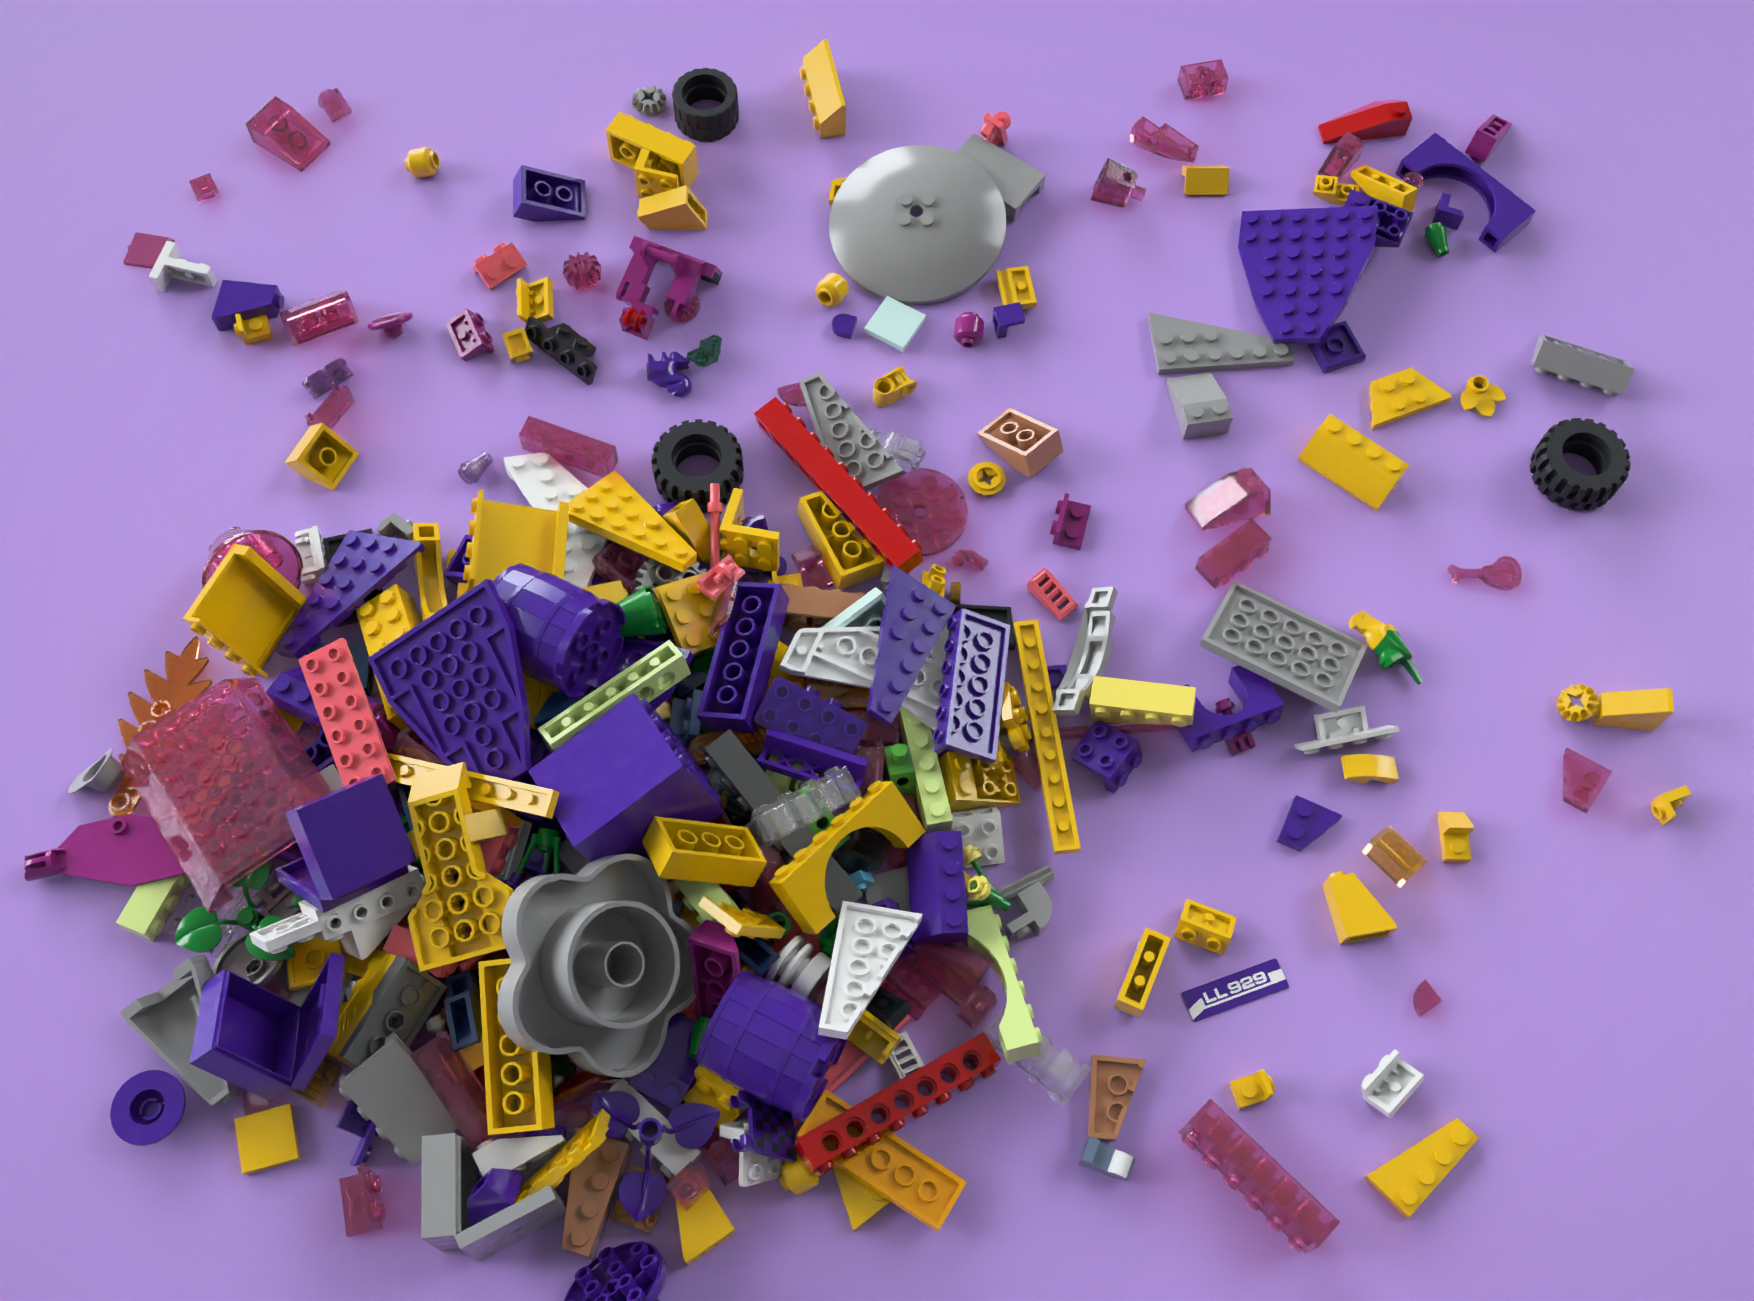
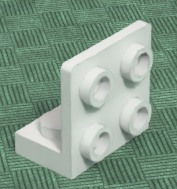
M996 806L951 811L953 818L951 831L962 832L963 848L970 844L973 847L978 846L980 848L979 852L982 857L977 860L979 866L1005 862L1001 815Z
M748 1118L720 1125L719 1136L731 1139V1143L732 1139L740 1140V1135L742 1134L749 1135ZM739 1152V1186L748 1187L779 1178L782 1160L752 1152Z

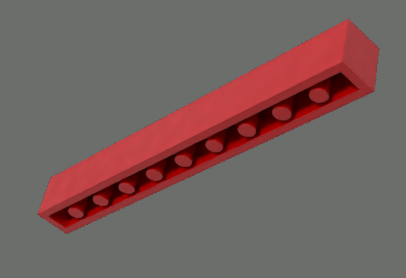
M774 397L754 413L759 427L809 481L828 497L847 522H850L856 528L855 530L860 536L867 540L873 550L885 560L890 568L895 565L908 574L923 562L921 554L923 549L915 539L911 541L908 538L905 528L900 523L896 525L892 521L893 517L885 507L881 509L877 505L878 501L871 492L866 493L862 489L863 485L856 476L852 478L848 474L849 470L845 464L834 459L833 452L829 447H823L820 444V439L813 431L809 433L804 421L799 416L795 418L792 415L793 411L786 402L781 403Z

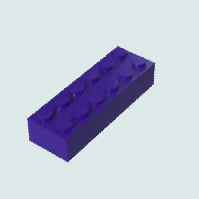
M733 582L696 715L706 730L727 731L730 729L732 732L755 733L757 723L754 721V717L764 699L790 600L781 584Z

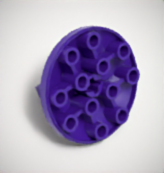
M644 1241L629 1242L614 1248L606 1247L594 1261L576 1272L575 1281L569 1288L564 1301H659L657 1297L662 1290L666 1278L667 1268L665 1259L654 1245ZM600 1262V1264L591 1271V1269Z

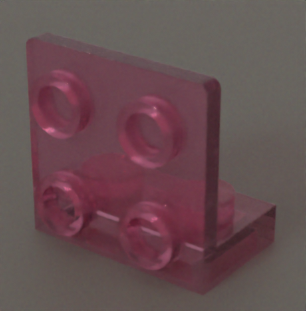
M364 1164L357 1165V1175L339 1179L345 1230L348 1237L383 1229L382 1220L386 1219L385 1207L383 1203L379 1202L378 1192L382 1191L380 1175H376V1172Z

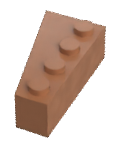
M606 1137L604 1142L586 1156L576 1169H571L562 1239V1249L566 1252L593 1260L632 1152L629 1144Z

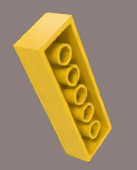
M398 584L391 586L361 607L355 609L369 657L421 623L414 598ZM376 678L388 721L403 732L408 733L412 728L390 706Z
M510 958L478 962L488 1135L555 1128L550 1054L530 1052L517 1046L504 1032L499 1020L498 994L503 978L510 967Z

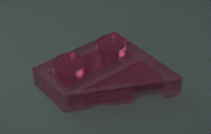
M1566 748L1563 754V801L1587 814L1612 771Z

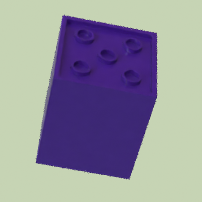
M634 693L528 770L537 786L560 792L554 815L573 847L590 862L604 856L618 854H636L651 861L642 840L655 816L710 823L725 812L719 804L722 798L710 786V781L701 769L699 770L697 761L689 751L687 752L685 749L686 745L682 739L674 733L667 722H664L658 712L653 710L645 698L640 701Z

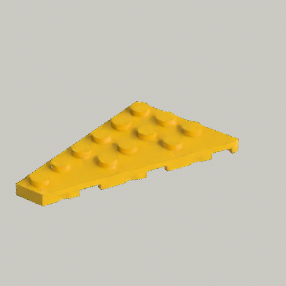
M612 471L568 502L570 503L568 522L681 572H684L696 562L697 552L616 471Z

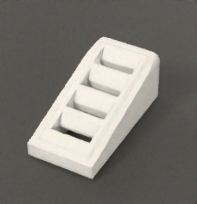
M906 1031L899 1034L901 1036L900 1042L904 1040L906 1045L894 1050L889 1056L891 1065L899 1080L904 1078L906 1074L925 1066ZM909 1050L910 1055L897 1060V1055ZM911 1060L914 1061V1065L902 1070L901 1065Z

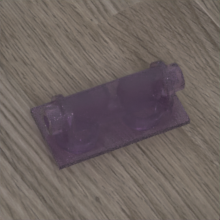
M336 357L323 370H318L309 377L306 376V380L301 384L315 400L354 374L347 367V362L343 357L339 359Z

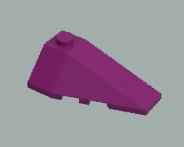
M707 919L688 938L694 993L697 996L695 998L697 1020L699 1017L712 1018L724 994L735 978L741 973L739 951L734 937L724 930L725 926L723 924Z

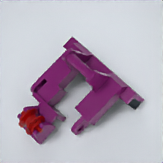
M634 236L629 247L634 254L616 293L617 300L631 306L623 308V313L619 318L622 331L648 340L655 323L652 314L658 316L659 311L653 306L645 304L650 292L647 284L659 260L671 264L676 275L666 296L670 301L675 302L670 315V319L673 321L679 319L684 307H689L700 279L718 285L723 273L716 265Z

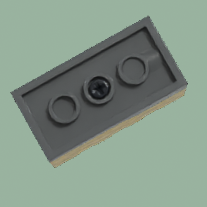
M377 950L367 965L368 970L363 978L357 980L351 989L352 995L339 1008L336 1038L327 1053L355 1069L385 1045V1038L392 1032H395L409 1048L448 986L426 971L420 972L419 967L407 958Z

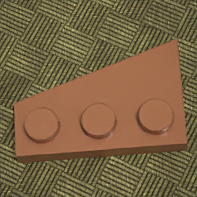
M1092 1054L1087 1139L1092 1136L1099 1140L1115 1142L1145 1065V1059Z

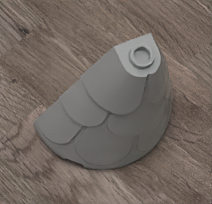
M196 955L189 957L172 971L175 978L155 993L136 999L120 1013L126 1023L150 1044L154 1051L178 1072V1076L211 1106L221 1101L227 1104L240 1096L238 1091L242 1088L190 1064L203 985L214 977L206 955Z

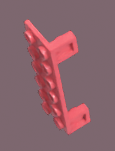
M340 638L298 659L343 786L345 787L363 778L377 774H383L387 785L395 782L394 770L346 639Z

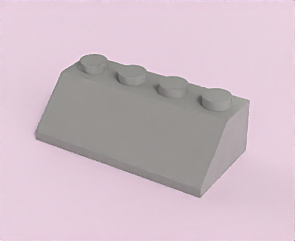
M1540 333L1531 360L1535 371L1546 375L1549 372L1558 374L1557 378L1570 382L1571 379L1580 381L1579 385L1593 389L1594 386L1603 388V393L1615 396L1616 393L1624 394L1634 371L1633 366L1626 360Z

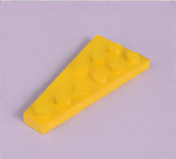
M602 1108L521 1186V1190L515 1197L514 1202L517 1203L549 1185L555 1189L563 1181L566 1173L571 1169H576L586 1156L606 1139L605 1133L609 1130L610 1115Z

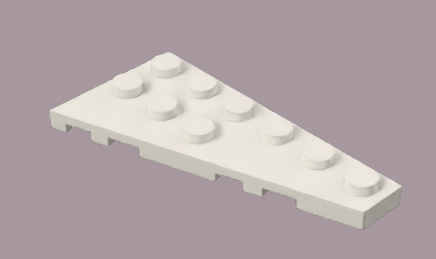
M842 901L818 1035L847 1039L919 926L923 914Z

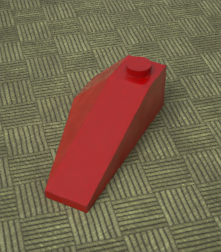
M1396 99L1375 101L1319 124L1318 130L1323 144L1404 136L1413 117L1407 101Z

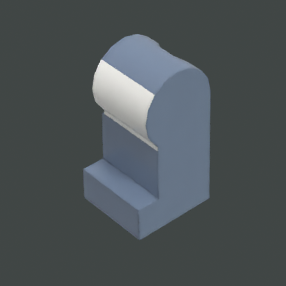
M1090 1136L1086 1141L1078 1164L1115 1179L1128 1181L1135 1158L1127 1153L1115 1150V1148L1100 1142L1099 1139Z

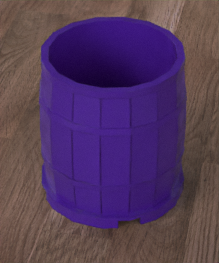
M523 563L508 567L495 578L493 584L515 626L522 673L541 683L558 688L561 694L575 699L585 697L586 694L583 692L590 687L593 689L598 688L613 669L623 647L624 637L620 636L621 624L626 625V615L621 606L612 601L600 599L593 593L558 576L539 571Z
M744 970L732 982L715 1010L698 1049L696 1062L697 1065L709 1070L725 1083L739 1090L746 1091L750 1096L767 1105L791 1113L794 1120L804 1121L814 1108L829 1081L823 1077L830 1063L837 1064L847 1039L818 1035L823 1008L820 1004L777 982L767 980L752 974L748 970Z

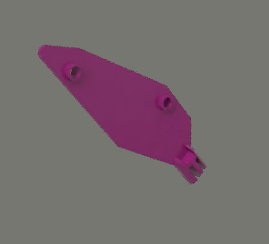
M126 814L79 825L58 848L25 855L24 869L26 872L24 873V878L26 881H33L62 874L133 887L226 865L234 854L251 844L258 843L234 831L136 814Z

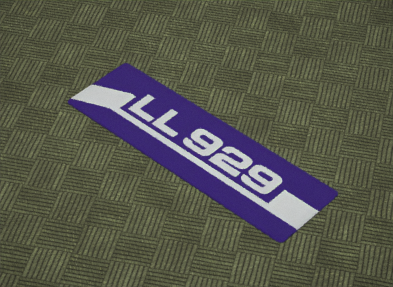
M1274 958L1184 991L1182 996L1193 1021L1197 1022L1286 989L1289 985L1277 959Z

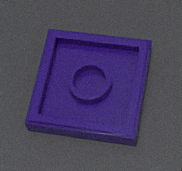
M1346 320L1334 324L1321 343L1307 344L1324 374L1364 361L1366 358Z

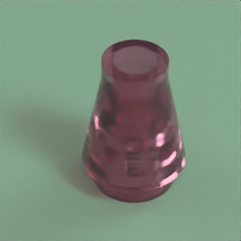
M1027 751L1012 761L1015 765L1014 769L1032 786L1033 790L1041 786L1035 755Z

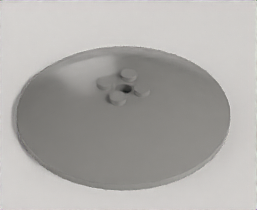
M928 145L904 146L885 151L870 158L847 177L838 190L831 207L829 234L832 249L839 265L859 287L882 299L889 296L903 304H929L947 300L963 293L978 283L989 272L999 257L1004 244L1006 210L1001 193L995 182L973 160L942 147ZM915 210H920L923 212V214L919 217H914L911 215V213Z

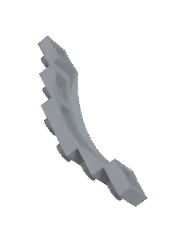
M1115 587L1092 588L1089 600L1084 606L1079 632L1068 668L1056 691L1057 697L1052 709L1056 716H1078L1083 700H1090L1093 677L1104 676L1114 644L1110 639V635L1116 619L1112 613L1118 594Z

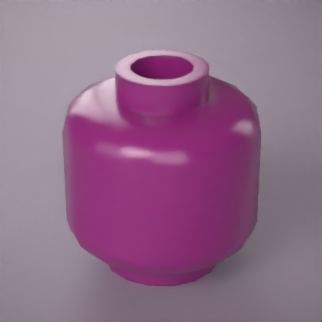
M974 312L962 313L955 320V340L965 348H972L979 344L984 335L983 319Z

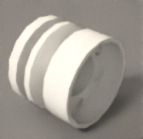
M799 935L793 938L778 953L780 958L771 966L766 979L778 982V984L786 988L791 985V990L813 1001L828 981L832 959L823 952L810 959L814 949L813 945L809 943L804 946L805 939Z

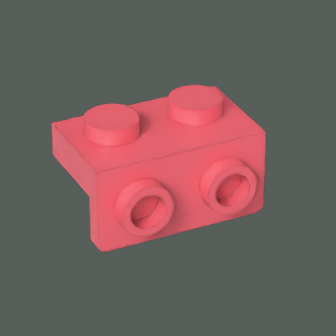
M503 242L493 249L495 253L489 257L484 254L474 261L476 265L472 268L473 272L479 274L489 290L528 265L512 242L508 245H505Z

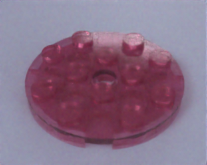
M918 468V470L905 472V475L883 483L875 494V498L878 501L877 505L881 509L885 507L892 515V521L896 525L900 523L905 528L908 538L911 541L915 539L923 549L921 551L922 556H930L947 550L958 541L966 527L968 508L965 495L953 479L939 471ZM916 508H923L927 514L915 516L914 510Z

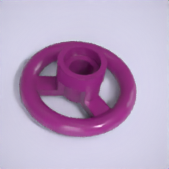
M405 311L386 315L372 320L367 326L370 330L383 329L386 338L399 336L404 333L401 324L411 320L413 314Z

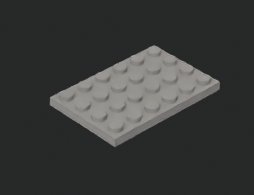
M1234 580L1199 646L1337 713L1368 644Z

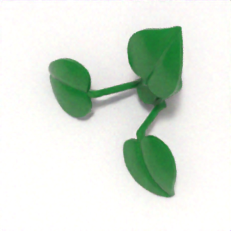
M251 844L234 854L227 862L225 868V877L228 883L235 888L243 887L242 892L248 906L238 912L235 920H217V912L211 907H199L190 911L177 928L175 935L176 945L193 952L204 953L213 950L220 943L223 931L219 925L241 926L248 931L253 929L256 931L284 919L279 916L264 918L261 912L255 910V904L248 893V888L253 890L262 889L270 876L268 856L259 844ZM250 935L246 939L248 951L256 958L266 961H283L295 957L293 943L287 945L288 948L286 950L271 954V952L267 953L252 944Z

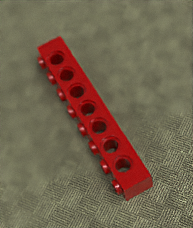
M982 1032L797 1138L794 1148L810 1175L817 1172L822 1175L835 1166V1161L841 1158L846 1161L859 1152V1147L865 1144L870 1147L883 1138L881 1136L883 1133L889 1130L892 1133L900 1130L906 1125L905 1121L914 1117L916 1120L929 1112L928 1107L937 1103L940 1106L952 1098L951 1094L955 1091L960 1090L962 1093L970 1089L975 1084L974 1080L982 1076L983 1079L989 1078L997 1072L996 1067L1000 1063L1001 1058L985 1033ZM967 1060L972 1062L975 1069H967L964 1066L963 1061ZM940 1074H948L952 1078V1083L944 1082ZM922 1086L928 1089L930 1096H922L918 1092L917 1087ZM902 1100L906 1104L907 1109H898L894 1101ZM870 1114H880L884 1122L880 1124L875 1123L871 1119ZM847 1128H857L860 1132V1136H850L847 1132ZM826 1140L832 1141L836 1145V1150H826L823 1142Z

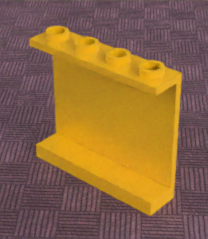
M479 489L477 498H472L470 513H475L474 520H470L468 535H472V543L467 542L466 557L470 558V564L465 565L463 580H468L467 590L472 589L485 579L492 580L493 582L508 567L520 563L564 579L570 503L560 501L557 511L488 501L483 500L484 490Z

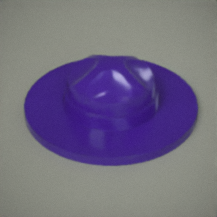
M161 1070L144 1071L127 1080L116 1093L110 1110L111 1125L117 1136L123 1141L136 1146L152 1145L169 1136L179 1125L185 1112L186 1095L182 1084L176 1077Z

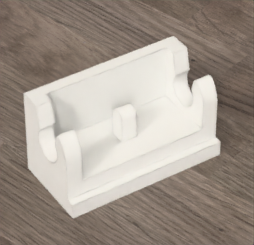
M312 526V528L294 533L295 538H299L295 540L303 584L317 582L327 567L323 536L318 526Z

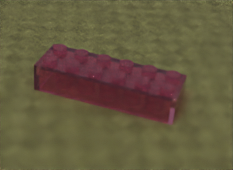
M1209 1099L1179 1131L1182 1135V1141L1190 1149L1194 1150L1196 1148L1203 1155L1202 1160L1208 1167L1213 1170L1217 1169L1225 1176L1223 1178L1225 1183L1233 1190L1238 1189L1245 1196V1202L1256 1211L1259 1209L1267 1217L1266 1222L1278 1232L1281 1230L1289 1238L1287 1242L1296 1251H1302L1306 1254L1318 1248L1340 1223L1333 1214L1213 1100Z

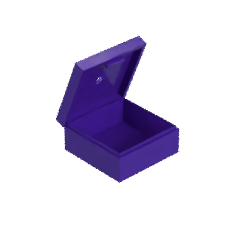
M383 774L368 776L285 812L303 857L275 870L279 882L322 913L409 873L408 864L417 861V858Z
M330 954L301 1007L231 971L224 969L203 985L190 1064L267 1100L274 1098L289 1087L290 1089L304 1091L336 1038L345 955Z

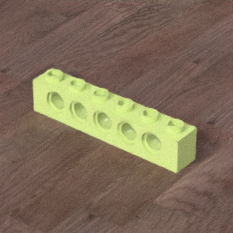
M668 640L539 727L538 731L547 748L553 753L632 693L640 701L645 698L649 703L686 678L691 672L683 654Z

